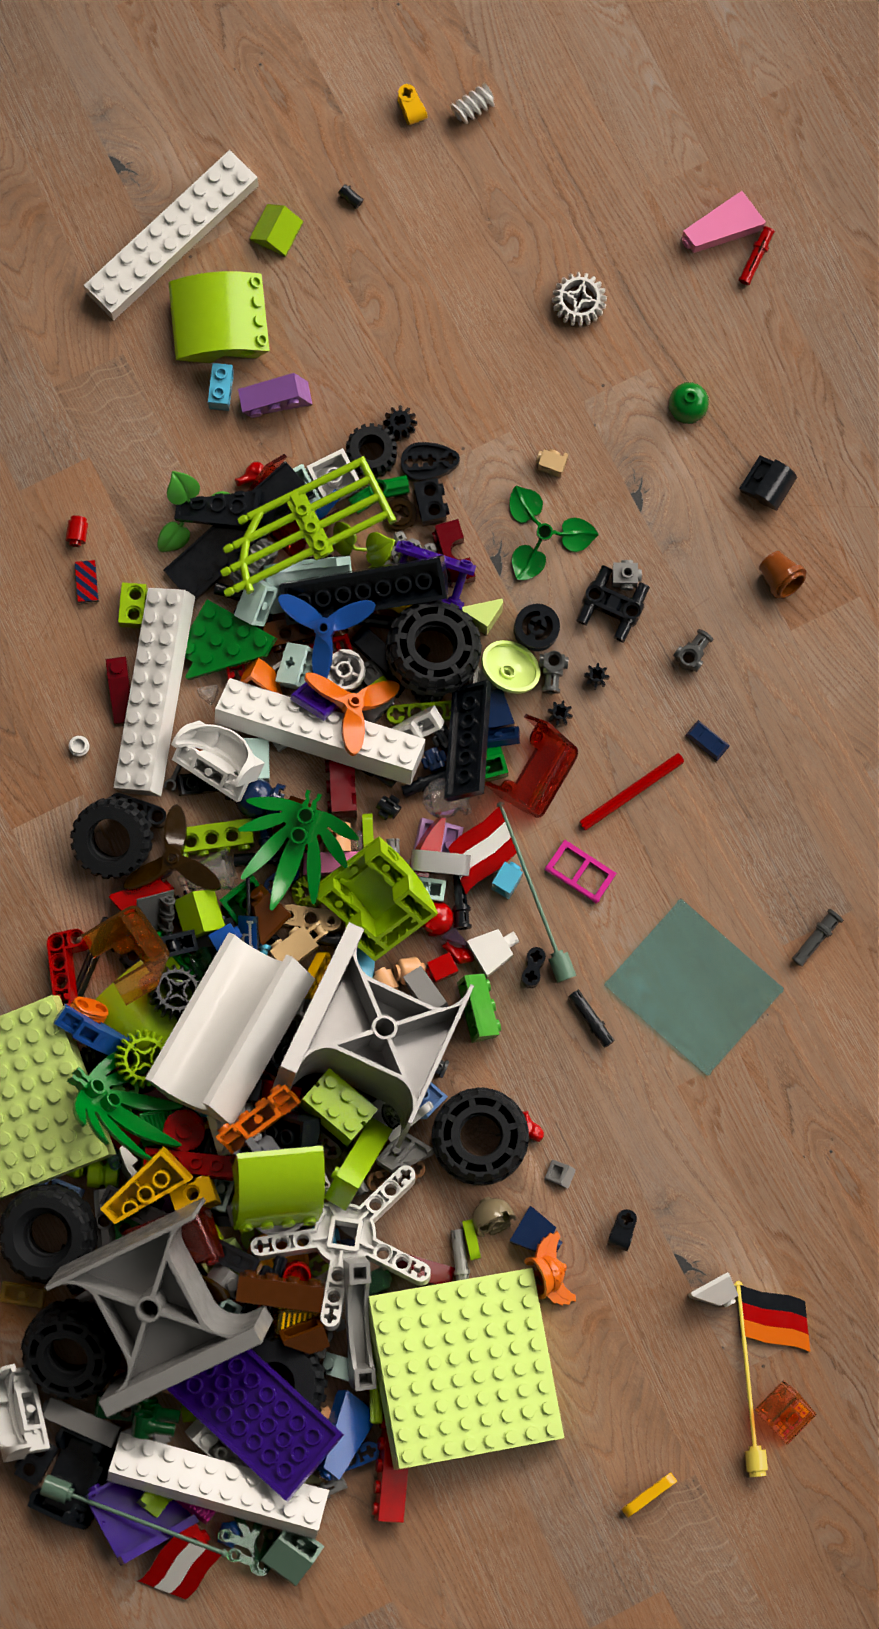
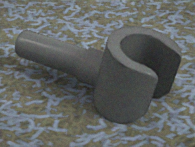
M177 764L171 778L164 782L165 789L171 781L174 783L172 791L177 789L176 776L182 768L181 765Z

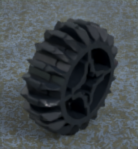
M175 964L171 966V970L167 966L163 968V972L158 970L156 976L151 978L152 983L148 985V989L151 991L147 994L149 998H152L149 1004L156 1005L154 1012L161 1010V1017L168 1014L169 1021L172 1020L173 1016L178 1021L189 1003L188 996L185 993L187 987H190L193 996L201 980L196 981L198 973L191 975L192 969L189 968L186 972L183 965L178 970ZM172 979H180L182 980V982L178 983L173 981ZM161 984L165 986L164 989L167 992L164 999L160 995ZM181 990L179 994L177 993V994H175V995L173 994V995L171 996V994H172L173 991L176 992V991ZM177 1003L180 1007H174L169 1004Z

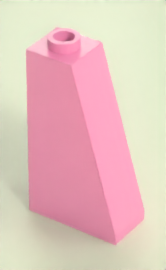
M741 191L683 231L682 242L687 249H691L693 253L762 231L766 222L743 191Z

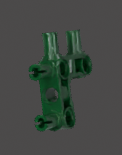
M105 1391L97 1393L94 1413L96 1417L132 1422L131 1436L137 1439H149L154 1434L174 1437L176 1424L173 1423H179L181 1410L162 1408L158 1399L154 1396L151 1399L150 1396L129 1406L132 1410L131 1412L121 1410L107 1417L99 1403Z

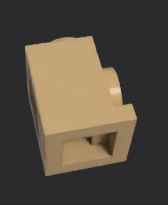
M549 449V451L544 450L543 452L539 451L536 462L539 463L538 470L561 478L568 460V454L564 453V456H561L558 451Z

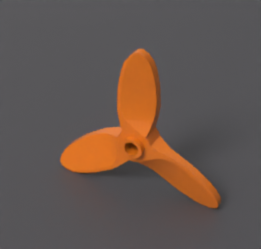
M308 672L304 676L306 683L312 689L342 709L344 713L342 739L345 750L351 756L358 754L364 741L365 722L362 711L371 710L387 703L396 696L400 688L399 683L395 681H382L369 685L356 694L344 690L334 682L318 674Z

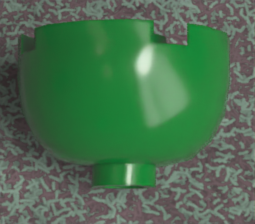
M685 382L678 385L671 392L668 400L669 411H671V414L677 421L684 424L696 423L706 415L709 407V398L706 390L694 382Z

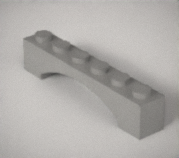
M364 1256L344 1258L343 1273L349 1385L355 1391L376 1389V1370L373 1362L369 1329L370 1261Z

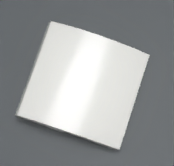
M121 1146L117 1159L120 1162V1169L126 1181H128L137 1173L134 1167L138 1160L125 1147Z

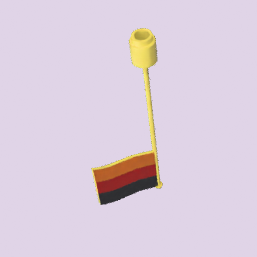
M736 1281L734 1286H736L739 1295L737 1298L753 1445L748 1447L749 1451H745L746 1471L749 1472V1477L766 1476L768 1465L766 1450H762L761 1446H757L746 1337L769 1344L794 1346L810 1352L806 1304L804 1300L797 1297L761 1292L742 1286L743 1284L740 1281Z

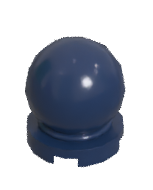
M258 778L257 781L248 784L242 800L239 802L235 801L237 809L244 816L253 819L280 813V811L266 810L247 803L246 799L254 797L284 798L285 794H282L281 790L284 791L286 785L278 783L276 787L272 788L269 782Z

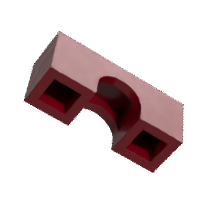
M459 519L435 525V532L432 533L435 545L439 544L441 551L438 554L457 559L452 555L451 550L454 546L464 543ZM447 568L448 582H450L453 588L455 587L459 571ZM475 573L473 576L467 574L464 584L474 582Z

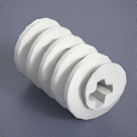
M482 83V87H476V92L470 91L469 96L464 95L462 100H456V105L450 104L451 110L458 120L468 124V116L474 120V112L480 116L482 115L480 108L488 111L487 104H490L492 107L495 106L494 96L487 84Z

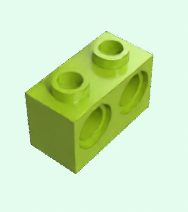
M122 582L118 618L120 627L141 628L148 591L147 584ZM134 592L142 594L137 600L131 599V595ZM132 612H138L140 614V616L136 620H131L129 618V615Z

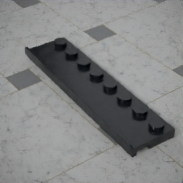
M286 461L254 488H261L262 490L259 507L306 484ZM313 491L306 493L308 500L315 495ZM285 503L265 513L256 530L292 513L288 504ZM213 525L163 571L180 590H186L194 595L196 601L223 577L220 572L223 568L229 567L238 561L241 547L226 554L223 547L242 538L247 529ZM272 532L250 542L249 548L257 541L266 539Z

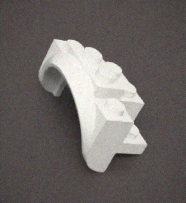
M201 721L183 726L171 743L172 746L177 748L172 758L173 761L236 802L242 800L248 784L258 780L265 762L254 756L252 750L240 735L225 727L204 724Z
M15 1364L0 1367V1451L3 1463L25 1459L27 1454L50 1449L37 1385L29 1378L30 1372L25 1370V1367L16 1368Z

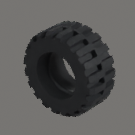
M116 797L99 799L82 810L78 815L79 817L74 821L72 825L74 829L70 833V838L73 839L71 849L77 853L74 855L75 859L82 861L81 867L85 870L89 868L94 876L102 875L103 879H109L110 877L118 879L124 875L131 874L140 867L148 858L149 851L152 850L153 844L151 840L154 838L153 832L150 831L151 821H147L144 817L147 815L145 811L142 810L140 812L137 809L138 805L134 802L128 803L126 798L117 799ZM105 819H112L118 821L126 828L130 837V846L124 854L110 856L100 850L94 838L95 827L99 822Z

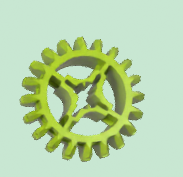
M144 1029L141 1036L140 1031L135 1030V1037L128 1033L129 1041L122 1038L121 1042L124 1046L116 1047V1049L121 1051V1054H114L115 1058L120 1059V1061L115 1063V1066H122L118 1070V1074L126 1072L123 1079L127 1081L131 1078L130 1084L135 1085L138 1080V1086L143 1087L145 1080L146 1085L151 1086V1083L145 1079L147 1074L136 1075L134 1073L144 1066L151 1069L154 1064L152 1057L155 1049L157 1048L158 1053H160L166 1042L161 1043L163 1040L161 1035L155 1039V1031H152L149 1035L148 1030ZM140 1041L152 1042L142 1050L134 1046V1044ZM129 1050L134 1056L131 1068H129L127 1063ZM137 1053L147 1054L146 1058L149 1063L139 1062L140 1055Z

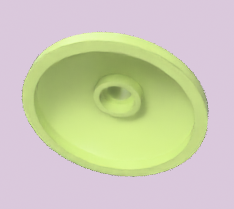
M501 640L491 643L483 652L481 658L483 672L488 680L499 689L509 693L521 694L532 690L540 679L539 663L535 656L524 646L513 641Z

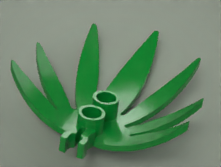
M308 789L305 793L306 799L302 804L279 797H254L246 799V802L253 806L282 812L256 818L239 827L238 831H260L277 826L283 822L286 823L283 828L276 832L258 850L241 875V879L244 880L258 871L276 854L289 837L275 874L270 910L276 908L292 884L299 869L306 844H308L307 880L311 903H316L321 879V856L317 838L318 834L321 835L325 846L335 860L344 868H348L343 849L328 827L347 839L358 841L359 837L350 826L339 818L317 810V803L321 800L322 794H317V798L312 801L311 807H309L311 791Z
M120 1050L115 1051L102 1060L91 1071L89 1076L80 1067L72 1072L73 1076L67 1082L75 1086L79 1091L73 1102L74 1116L82 1127L86 1125L87 1119L93 1133L106 1146L110 1143L105 1137L99 1121L119 1144L147 1161H150L152 1157L139 1148L118 1126L152 1143L179 1148L182 1145L122 1107L125 1106L147 1112H168L179 1110L183 1106L182 1104L143 1094L110 1089V1087L127 1084L131 1080V1078L127 1081L123 1079L126 1072L118 1074L117 1071L106 1076V1074L117 1067L115 1063L120 1061V1059L115 1058L114 1054H121ZM144 1066L134 1074L144 1075L150 1071V1068Z

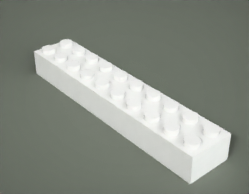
M229 150L84 284L86 294L115 320L259 186L258 177Z
M148 588L113 787L126 794L162 795L195 596L186 590Z
M229 678L215 708V724L411 785L424 754L425 739L364 720L365 735L362 748L357 755L351 756L345 750L342 739L343 713L334 711L323 721L290 700L291 697Z
M123 1432L120 1433L107 1481L316 1539L329 1490L304 1483L287 1502L251 1468L152 1440L137 1439Z

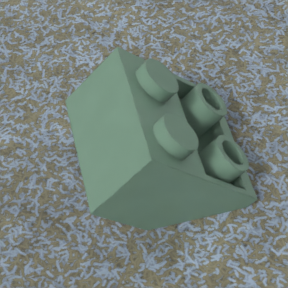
M281 1530L261 1562L288 1582L297 1586L325 1546L313 1538Z

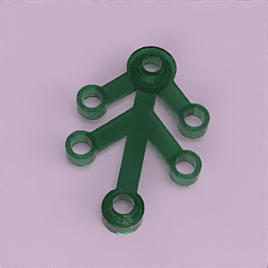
M233 1516L242 1537L233 1534L230 1529H222L218 1534V1538L221 1542H230L248 1549L252 1557L243 1555L239 1549H231L227 1553L228 1560L250 1566L252 1573L256 1576H265L271 1568L264 1564L263 1569H260L259 1563L278 1536L277 1532L274 1529L264 1531V1542L259 1552L257 1542L263 1524L254 1522L250 1532L245 1519ZM224 1532L228 1533L226 1540L223 1537ZM269 1532H271V1533L273 1534V1537H272L271 1540L268 1538V1533H269ZM234 1551L237 1553L236 1559L232 1557Z

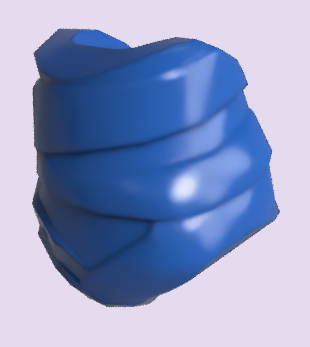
M235 1521L222 1523L217 1542L233 1549L238 1543V1539L242 1536L243 1531Z

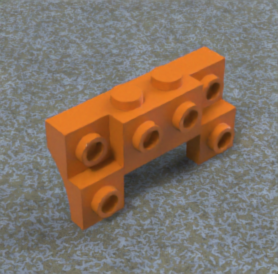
M278 1084L269 1091L271 1095L267 1097L268 1099L266 1100L264 1097L255 1104L256 1108L251 1112L248 1110L237 1117L238 1122L231 1125L226 1123L217 1130L219 1134L215 1137L231 1154L239 1150L245 1140L250 1137L254 1139L302 1103L286 1084L283 1086Z

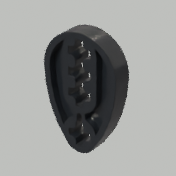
M431 442L413 443L403 451L401 456L403 473L407 475V478L415 482L441 478L456 469L460 463V456L456 451L447 446ZM450 455L453 459H456L453 461V464H449V461H445L448 459V456ZM428 457H432L434 461L436 460L432 466H429L427 462H424L421 467H419L418 463H414L412 467L404 464L408 459H412V462H417L418 458H422V461H428Z

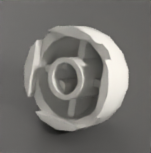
M341 649L333 654L332 665L327 679L346 691L355 690L365 678L366 669L364 661L356 652Z

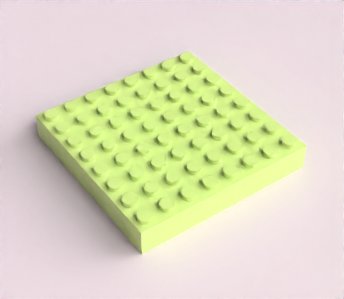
M51 995L0 1016V1200L116 1155L110 1135L100 1121L99 1124L110 1143L107 1146L93 1133L87 1119L86 1125L82 1127L74 1116L73 1102L79 1091L75 1086L69 1084L67 1080L73 1076L72 1072L78 1067L86 1075L88 1074L72 1034L54 1024L55 1018L63 1008L60 996Z
M533 1268L369 1296L370 1338L394 1470L564 1438Z

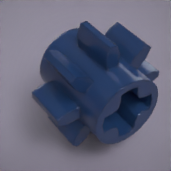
M434 747L424 752L425 758H422L421 762L425 770L429 768L431 772H436L445 767L444 762L447 761L444 750L439 751L437 747Z

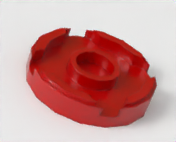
M183 1109L177 1110L168 1116L164 1122L162 1132L182 1144L179 1148L171 1147L172 1149L188 1152L194 1150L203 1141L205 1125L197 1113L192 1110Z

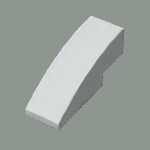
M435 705L391 729L423 738L440 730L445 721Z

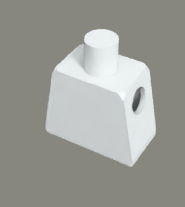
M499 929L467 941L469 949L473 952L486 978L513 957L510 947L519 943V939L514 931L503 937Z

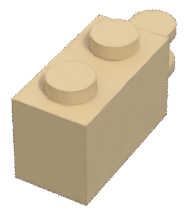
M318 921L309 929H306L304 926L301 928L296 926L288 932L289 937L283 941L280 938L271 945L273 949L270 950V954L279 961H283L287 954L301 962L319 948L317 942L329 932L322 928L321 921ZM312 931H315L318 935L315 939L310 935Z

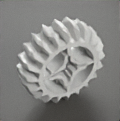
M577 272L574 278L570 273L568 276L569 280L563 277L561 280L562 284H556L558 290L553 291L555 297L552 298V303L556 304L553 309L554 311H559L558 317L564 316V323L571 320L572 326H574L575 322H579V327H582L583 321H585L587 325H590V319L596 322L597 315L602 316L603 314L601 309L606 308L604 302L607 301V296L603 295L605 288H600L601 282L594 283L595 276L588 279L587 273L584 274V277H580V272ZM580 286L576 291L569 290L572 287ZM586 288L594 294L595 299L586 294ZM582 293V300L581 302H579V305L577 307L576 300L578 299V297H580V294ZM563 299L567 300V303L572 304L573 311L566 307ZM583 308L590 309L587 312L579 313Z

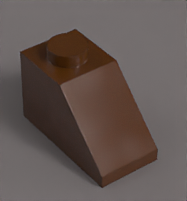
M319 1315L278 1331L285 1346L308 1354L321 1352L325 1348L330 1347Z

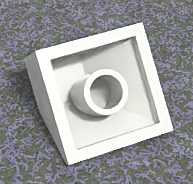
M728 1272L688 1294L691 1299L718 1307L724 1305L725 1308L735 1303L736 1300L734 1298L739 1296Z

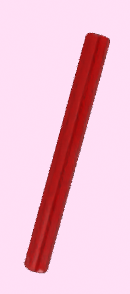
M679 753L672 756L581 819L579 822L584 830H588L683 764V757Z

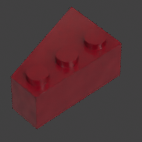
M325 760L326 773L330 772V780L326 781L327 793H331V801H327L328 813H332L337 818L357 817L355 768L332 760Z

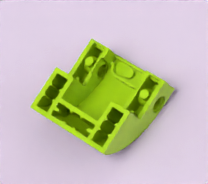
M238 271L209 272L190 275L168 282L176 360L213 363L222 356L257 359L270 351L262 274Z
M379 836L347 860L348 868H344L341 865L320 881L318 899L345 922L346 927L350 922L364 929L358 948L373 961L378 960L437 915L436 907L416 873Z
M149 954L138 961L95 999L104 1004L108 1009L109 1015H107L104 1024L126 1037L128 1033L135 1037V1030H139L141 1036L144 1029L148 1030L149 1035L152 1031H155V1039L161 1035L163 1036L161 1043L166 1042L178 1021L175 1016L169 1021L168 1014L161 1017V1010L154 1012L156 1005L149 1004L152 998L147 996L148 992L151 991L148 989V985L152 983L151 978L156 976L158 970L163 972L165 966L171 970L173 964L179 970L180 965L173 957L150 960ZM172 979L173 981L178 983L182 982V980L180 979ZM163 984L160 985V995L162 999H164L167 995V992L164 989L165 986ZM187 987L185 993L190 1001L192 991L190 987ZM181 990L176 991V992L173 991L172 994H171V996H172L173 994H174V995L177 994V993L179 994ZM177 1003L169 1004L174 1007H180ZM140 1041L137 1042L135 1047L142 1050L152 1042ZM157 1048L153 1054V1060L159 1055ZM130 1053L129 1057L134 1061V1056ZM137 1053L140 1055L139 1062L149 1063L146 1058L147 1054Z
M323 1146L238 1153L232 1166L235 1195L231 1203L234 1230L240 1229V1232H248L258 1227H261L262 1230H269L278 1225H282L283 1228H290L299 1223H303L304 1226H311L319 1222L325 1196Z

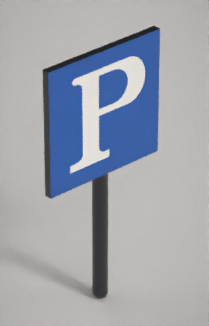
M250 877L246 878L247 916L238 915V929L243 936L240 939L259 951L258 916H251Z

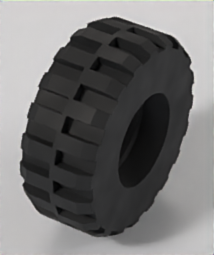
M276 1336V1338L266 1337L261 1344L251 1348L272 1368L275 1366H285L290 1369L295 1380L294 1389L321 1412L322 1409L319 1407L322 1402L326 1401L327 1395L324 1394V1390L328 1388V1380L324 1379L326 1371L324 1365H320V1358L316 1353L308 1354L285 1346L279 1336Z

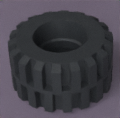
M370 423L368 427L363 424L361 429L355 428L354 433H350L349 440L346 442V455L349 461L352 462L362 457L359 450L364 444L369 442L377 443L383 448V454L378 459H366L375 479L380 474L382 477L385 476L386 471L390 472L392 465L396 463L397 444L393 434L390 435V430L387 428L384 430L380 424L377 427L374 426V423ZM361 467L354 469L357 475H364Z

